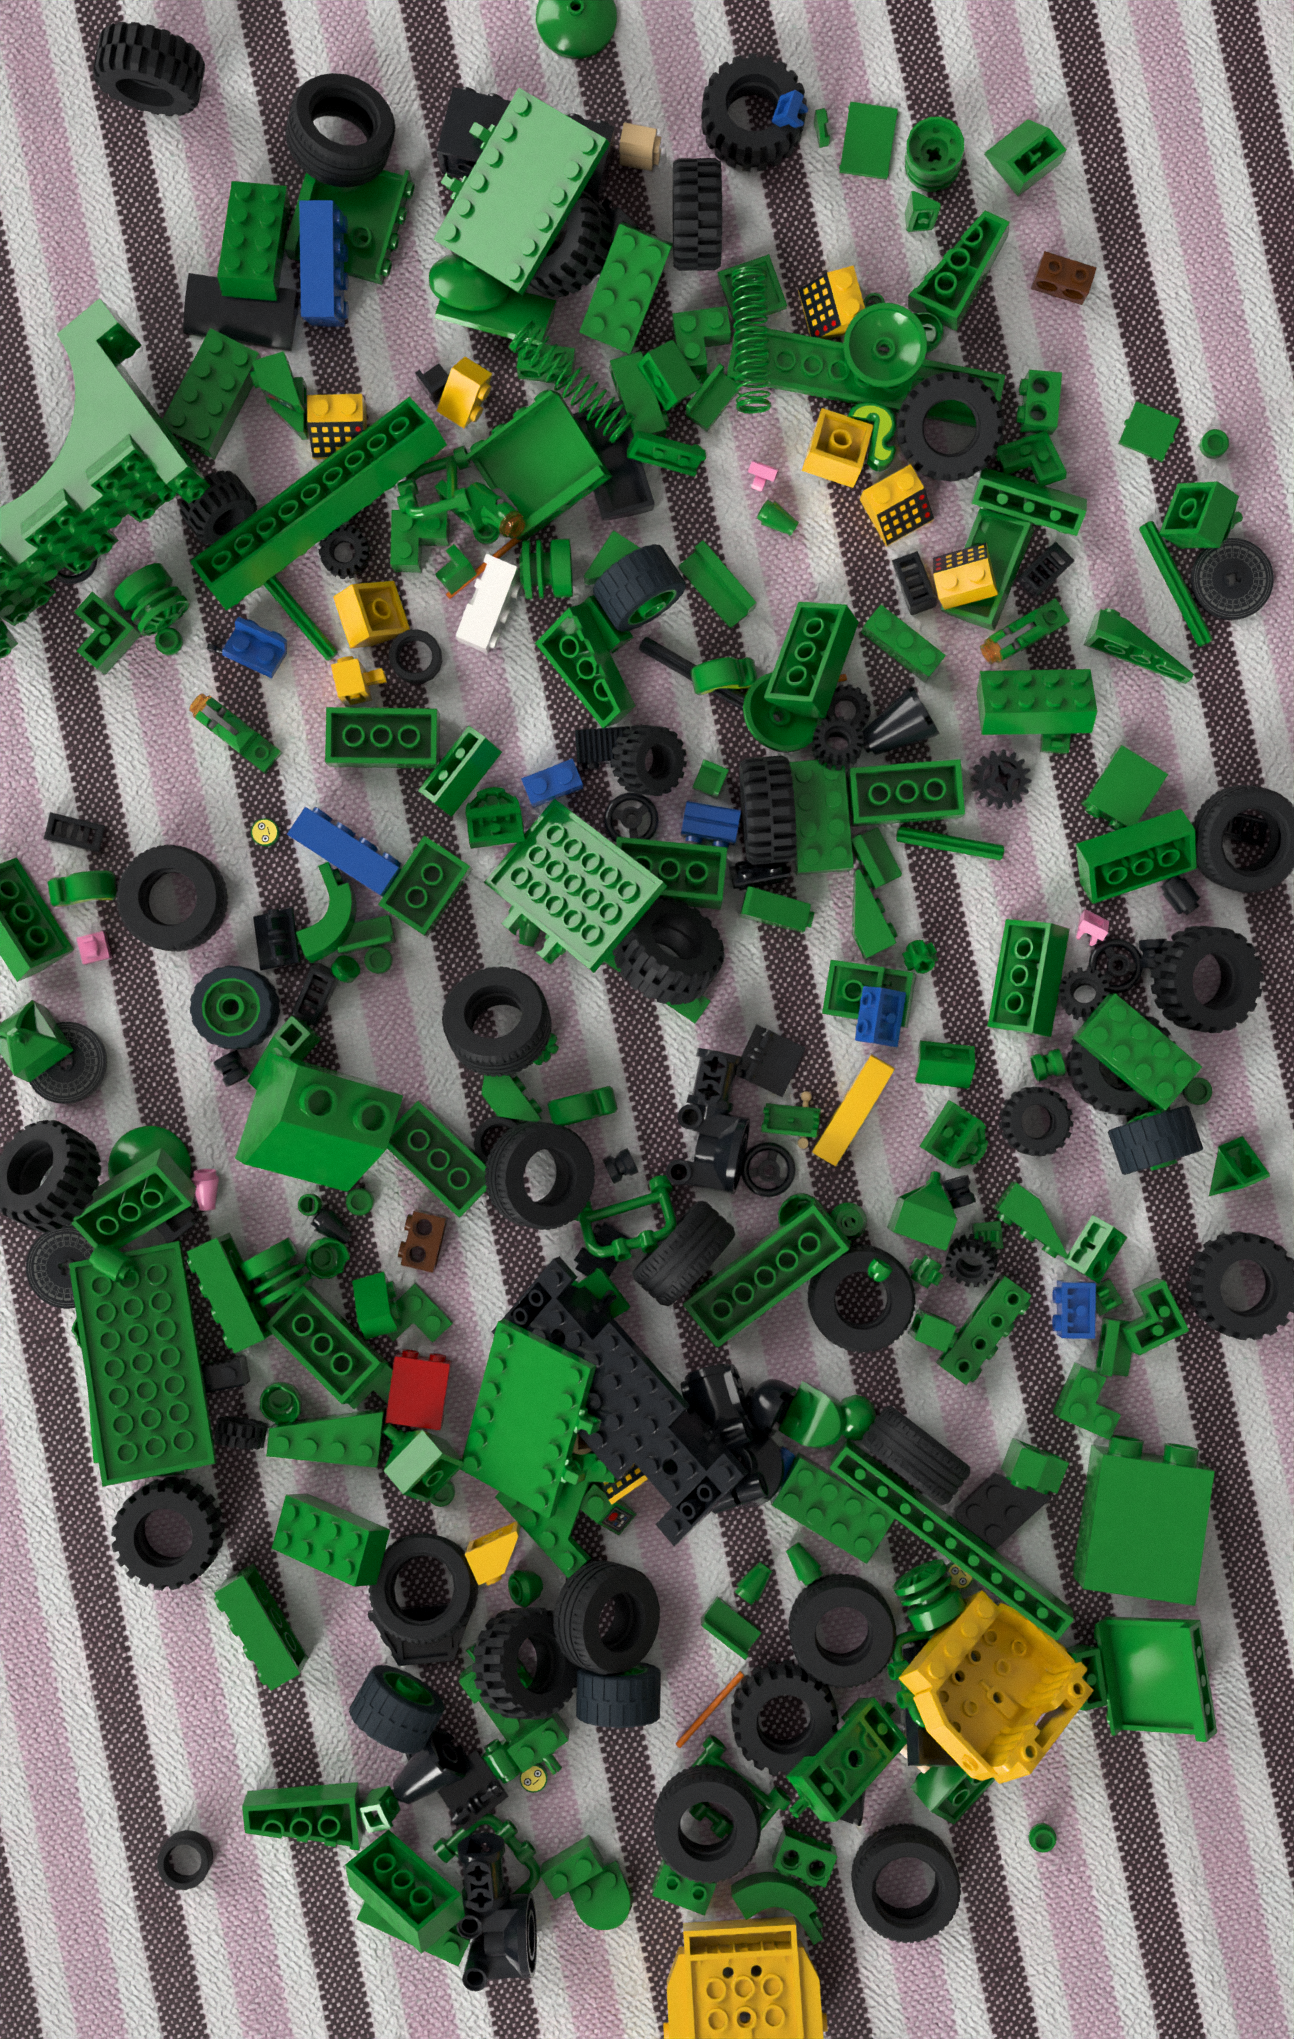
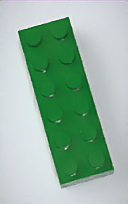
M815 1199L686 1296L682 1305L716 1348H718L848 1251L851 1242L819 1201Z

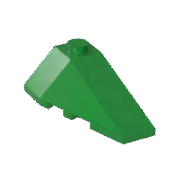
M1105 608V610L1100 609L1095 614L1084 642L1085 646L1184 684L1192 680L1194 674L1129 620L1121 617L1118 611Z

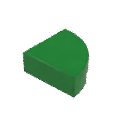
M822 108L815 110L813 121L819 148L827 147L830 144V135H828L826 123L829 122L827 110Z

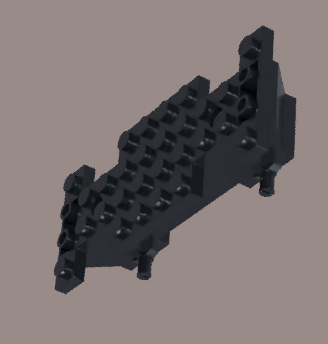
M560 1256L554 1258L503 1319L596 1365L585 1407L588 1409L587 1413L601 1420L599 1430L594 1434L589 1435L583 1429L578 1434L617 1480L623 1478L635 1464L672 1506L655 1525L672 1545L676 1546L703 1521L748 1473L744 1466L723 1444L719 1436L729 1426L728 1421L724 1422L725 1418L719 1417L710 1426L696 1412L689 1414L686 1411L690 1407L688 1402L612 1317L608 1307L617 1299V1295H613L614 1292L608 1290L601 1299H598L587 1287L578 1288L571 1285L578 1277ZM496 1327L491 1331L493 1334H495Z

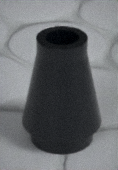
M325 1207L318 1212L310 1223L315 1227L314 1231L328 1238H335L342 1244H345L353 1234L332 1209L328 1210Z

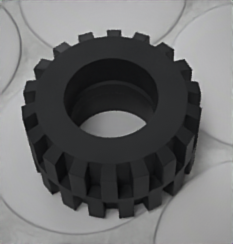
M222 470L208 474L205 479L210 484V487L205 490L204 494L191 503L185 500L180 503L182 518L197 538L205 545L214 544L257 510L255 498L239 477L231 471L224 472Z
M643 724L631 726V729L623 731V737H618L616 740L618 745L617 748L613 747L612 753L615 755L614 759H611V765L615 766L613 774L614 777H619L617 781L619 785L625 786V790L649 796H662V794L670 793L672 791L671 787L676 788L679 785L678 779L683 778L685 774L682 772L683 767L687 765V761H684V756L687 755L686 749H682L684 743L682 739L677 738L678 734L674 731H669L670 728ZM651 748L653 754V762L651 768L647 772L645 766V759L648 751Z
M1025 1087L1018 1092L1012 1093L1009 1100L1006 1099L1003 1103L1005 1106L999 1113V1116H1001L999 1128H1002L1003 1133L1001 1134L1008 1141L1007 1144L1011 1148H1015L1022 1154L1046 1156V1154L1057 1152V1148H1062L1066 1144L1064 1142L1065 1139L1070 1138L1072 1133L1069 1130L1070 1127H1073L1074 1121L1070 1120V1116L1073 1113L1067 1107L1068 1102L1062 1099L1056 1091H1051L1045 1087ZM1031 1105L1043 1106L1050 1116V1126L1047 1132L1038 1138L1028 1136L1021 1125L1022 1115Z

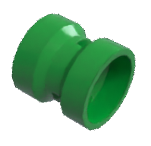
M1059 1049L1050 1050L1046 1055L1035 1054L1030 1056L1032 1070L1037 1082L1047 1080L1048 1076L1054 1075L1059 1077L1066 1074L1065 1064Z

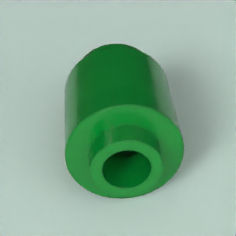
M102 1243L95 1248L89 1259L95 1270L115 1282H119L122 1279L126 1280L134 1268L131 1265V1257L111 1245H104Z
M497 1738L484 1747L486 1752L482 1757L496 1779H500L505 1784L518 1776L521 1770L507 1751V1741H499Z

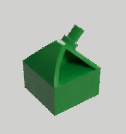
M1218 481L1177 484L1159 535L1180 549L1220 548L1227 540L1235 524L1243 520L1242 514L1238 511L1235 512L1239 496Z
M34 1000L28 1002L0 1023V1054L13 1075L26 1082H31L73 1051V1048L49 1010Z
M937 1171L931 1172L930 1179L925 1185L898 1197L887 1228L897 1234L946 1251L958 1219L940 1183L941 1173Z
M390 1423L386 1424L382 1429V1432L391 1439L390 1443L394 1445L383 1471L403 1495L428 1503L464 1466V1460L448 1441L424 1430L405 1433L402 1430L398 1431Z

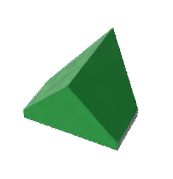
M1243 1136L1218 1146L1209 1196L1242 1189L1270 1177V1173Z

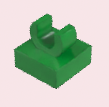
M1041 734L1040 752L1069 753L1070 734Z
M1001 1221L972 1223V1233L975 1234L974 1239H978L979 1235L983 1236V1242L989 1240L992 1242L991 1247L995 1246L996 1249H1003Z
M1109 1278L1096 1284L1095 1312L1098 1316L1124 1303Z

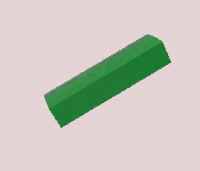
M511 289L508 298L503 303L486 310L459 309L439 300L435 319L514 339L529 321H533L535 327L523 342H527L541 328V332L532 342L533 345L539 346L545 340L554 320L556 300L527 292L521 295Z
M980 508L964 549L987 543L998 595L946 610L941 606L940 610L963 621L995 631L1034 532L1032 523Z

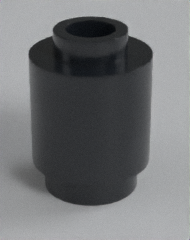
M1180 875L1174 876L1160 886L1164 891L1162 895L1178 915L1184 912L1187 916L1200 906L1197 901L1201 897L1185 877L1181 878Z

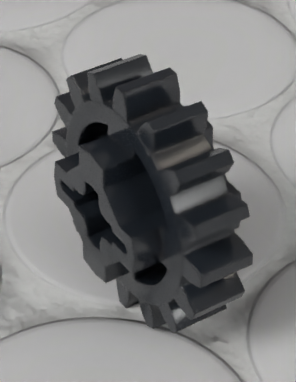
M1005 749L1000 751L999 756L993 750L989 753V759L985 756L979 759L982 766L975 765L973 767V770L978 774L970 777L971 781L977 782L972 791L980 792L977 798L978 801L983 798L987 800L985 807L988 808L995 803L996 810H1000L1003 804H1005L1007 809L1013 807L1012 800L1019 804L1023 801L1020 794L1027 795L1029 793V790L1024 785L1032 783L1031 779L1025 778V775L1030 772V768H1022L1025 760L1021 759L1017 762L1015 760V752L1008 757L1006 756ZM1003 763L1009 764V765L1012 766L1014 769L1011 770V769L1005 767ZM990 765L989 770L991 774L989 778L983 780L984 772ZM1000 776L1005 777L1007 781L1002 785L1001 782L996 783L995 779ZM1018 780V787L1012 794L1011 786L1014 781ZM987 790L998 793L999 797L991 795Z

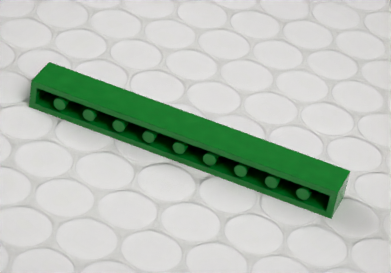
M847 1439L831 1459L829 1468L1054 1640L1058 1641L1074 1621L1071 1607L851 1440Z

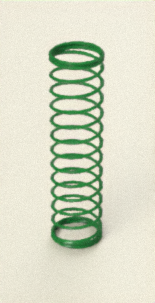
M743 266L732 272V285L736 288L732 292V296L736 299L733 302V307L736 309L733 317L737 320L733 324L734 329L737 331L734 334V339L737 341L734 349L738 352L734 359L738 363L735 366V371L739 374L735 378V381L739 384L735 391L740 395L736 399V409L739 412L749 414L768 411L771 408V402L764 398L769 397L771 393L757 390L742 394L738 392V388L741 386L763 388L769 386L771 382L768 380H751L740 383L738 377L741 375L746 377H764L769 375L770 371L767 369H752L739 372L737 368L739 365L751 367L765 366L770 361L765 358H753L740 362L737 360V356L740 354L762 356L768 354L770 350L763 347H754L739 351L737 345L740 343L745 345H763L768 343L769 339L755 336L738 340L736 335L738 333L760 335L768 332L769 329L765 326H749L739 330L736 328V324L738 322L761 324L767 322L768 317L764 315H750L738 319L736 313L738 311L751 314L767 311L768 307L762 304H751L737 308L735 303L738 300L746 303H759L767 300L768 297L765 294L753 293L738 298L735 296L736 290L760 292L767 288V285L764 283H755L767 277V271L759 266ZM756 271V272H748V273L741 274V275H739V276H735L736 274L741 273V272ZM747 275H760L753 278H742ZM735 281H736V282H739V283H747V284H743V285L737 287V286L735 285ZM752 285L764 286V288L754 290L742 289ZM751 296H762V297H765L764 299H760V300H744V299H742V298L751 297ZM750 307H764V308H765V309L759 310V311H747V310H742V309L750 308ZM749 318H765L762 321H744ZM755 328L766 329L765 331H761V332H746V331H745V330H748V329H755ZM754 339L766 340L764 342L759 343L744 342ZM752 350H765V351H766V352H763V353H746L747 351H752ZM751 361H767L766 363L762 364L747 363ZM750 372H767L759 375L747 374ZM756 382L767 383L764 385H747ZM755 393H766V394H767V395H763V396H749L750 394H755ZM741 397L749 398L739 401ZM759 403L765 404L767 406L754 407L746 406V404Z
M529 321L512 340L509 349L513 353H517L525 348L521 356L523 361L534 354L530 362V368H534L542 362L538 370V376L550 370L546 383H551L560 376L554 386V391L560 390L568 383L562 398H567L576 391L571 400V406L576 405L586 397L579 408V413L585 412L594 404L587 416V421L594 419L601 413L595 428L601 427L611 418L603 431V436H607L617 428L609 439L611 443H614L633 422L635 416L628 412L615 426L606 432L623 408V404L617 407L599 424L603 415L615 400V397H612L599 411L590 417L607 392V389H604L582 410L584 404L599 384V382H596L584 395L574 402L578 393L590 378V374L565 395L572 382L582 370V366L557 388L562 377L574 362V359L549 380L554 369L566 354V351L543 372H541L543 366L558 344H555L537 363L532 365L550 336H547L534 351L524 358L528 348L541 332V328L538 329L523 346L517 349L535 327V323Z

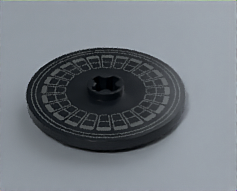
M1227 538L1222 547L1205 548L1198 555L1191 570L1190 582L1193 595L1202 609L1216 618L1232 621L1247 618L1265 605L1273 589L1274 575L1268 557L1258 546L1244 539ZM1234 573L1235 580L1238 582L1230 585L1229 579L1226 576Z
M58 1022L57 1025L73 1048V1051L29 1083L37 1094L48 1101L59 1104H72L86 1099L100 1086L106 1073L107 1054L101 1039L90 1028L76 1022ZM67 1057L72 1062L65 1068L60 1063Z
M62 1226L61 1229L42 1234L33 1243L26 1260V1275L31 1289L42 1301L57 1308H75L70 1271L66 1274V1269L62 1267V1264L68 1262V1260H70V1263L88 1260L95 1250L74 1226Z

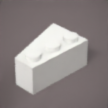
M486 554L484 563H487L481 579L477 578L474 585L476 591L471 602L467 604L456 633V638L458 642L488 654L490 648L495 649L499 642L501 634L498 633L501 623H507L512 610L509 608L512 598L517 599L522 584L520 583V576L516 566Z

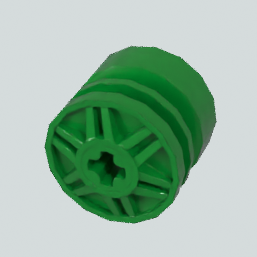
M928 117L919 121L912 128L906 143L905 172L909 181L915 187L926 192H939L948 188L957 179L964 154V137L960 128L952 120L944 117Z
M570 538L552 539L550 552H544L542 541L536 540V553H531L530 540H524L519 556L520 581L525 591L526 599H533V586H538L540 599L545 596L546 586H552L555 598L573 597Z
M153 563L135 571L117 587L114 593V597L124 611L133 613L131 620L135 625H138L137 629L143 636L154 635L160 630L171 626L185 614L190 605L187 598L181 595L182 591L177 586H172L173 579L161 563Z
M290 1237L238 1266L246 1282L258 1278L262 1282L252 1291L254 1295L266 1289L268 1296L258 1301L260 1307L284 1300L296 1293L302 1285H305L308 1280L313 1278L310 1272L299 1278L297 1277L295 1272L306 1266L304 1262L293 1266L289 1263L298 1254Z
M943 1559L928 1561L902 1575L892 1586L896 1595L900 1596L899 1600L902 1606H910L906 1613L916 1632L930 1631L942 1626L958 1616L967 1605L957 1585H949L953 1577L950 1572H946L947 1566Z

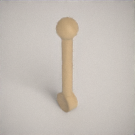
M804 1091L801 1094L803 1107H808L809 1101L812 1098L811 1093L808 1091ZM801 1136L797 1144L800 1148L805 1149L808 1146V1140L806 1137Z

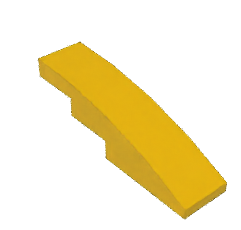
M872 1054L869 1056L830 1119L827 1128L814 1146L812 1153L834 1166L837 1165L895 1070L894 1067Z

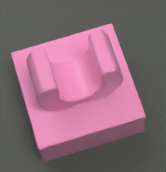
M753 460L748 470L749 473L756 475L751 488L762 492L767 479L773 482L776 480L779 469Z
M1085 909L1079 918L1076 939L1079 940L1084 933H1088L1092 936L1089 941L1090 946L1096 944L1097 938L1103 941L1108 933L1109 921Z
M105 931L76 938L84 965L112 958Z

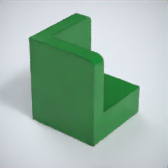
M455 544L446 550L451 561L435 574L451 595L477 575L469 560Z
M703 759L692 789L717 799L729 769Z

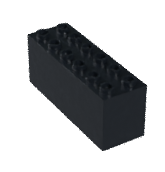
M469 87L452 88L437 147L442 174L447 173L450 176L461 179L464 176L468 178L483 152L480 148L483 141L479 138L476 139L469 133L472 125L476 122L487 130L491 124L497 127L511 101L505 100L500 95L489 93L488 95L477 93ZM570 113L567 115L568 117L610 142L584 188L585 192L597 199L599 204H602L615 154V127L603 120H596L594 122L586 120L578 114Z

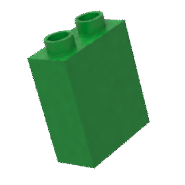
M1112 1435L1108 1447L1091 1445L1072 1576L1086 1590L1195 1606L1215 1471L1201 1461H1197L1199 1449L1187 1445L1165 1443L1163 1455L1143 1453V1440L1123 1435Z

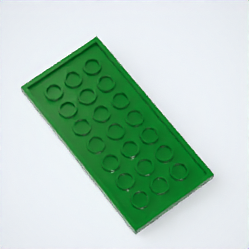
M180 1241L123 1252L132 1258L131 1265L134 1268L126 1280L122 1279L119 1282H115L95 1270L89 1259L69 1263L102 1487L217 1463Z

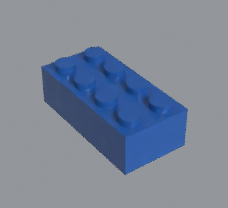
M300 200L301 317L312 327H345V319L349 317V305L347 301H344V290H348L349 287L348 274L344 273V262H348V246L344 244V233L348 232L347 216H344L342 210L333 200Z
M304 807L287 835L383 897L401 871L399 867L402 863L386 852L382 856L377 853L379 848L365 838L361 837L359 841L354 838L356 833L342 823L331 824L333 818L317 807H314L312 811Z

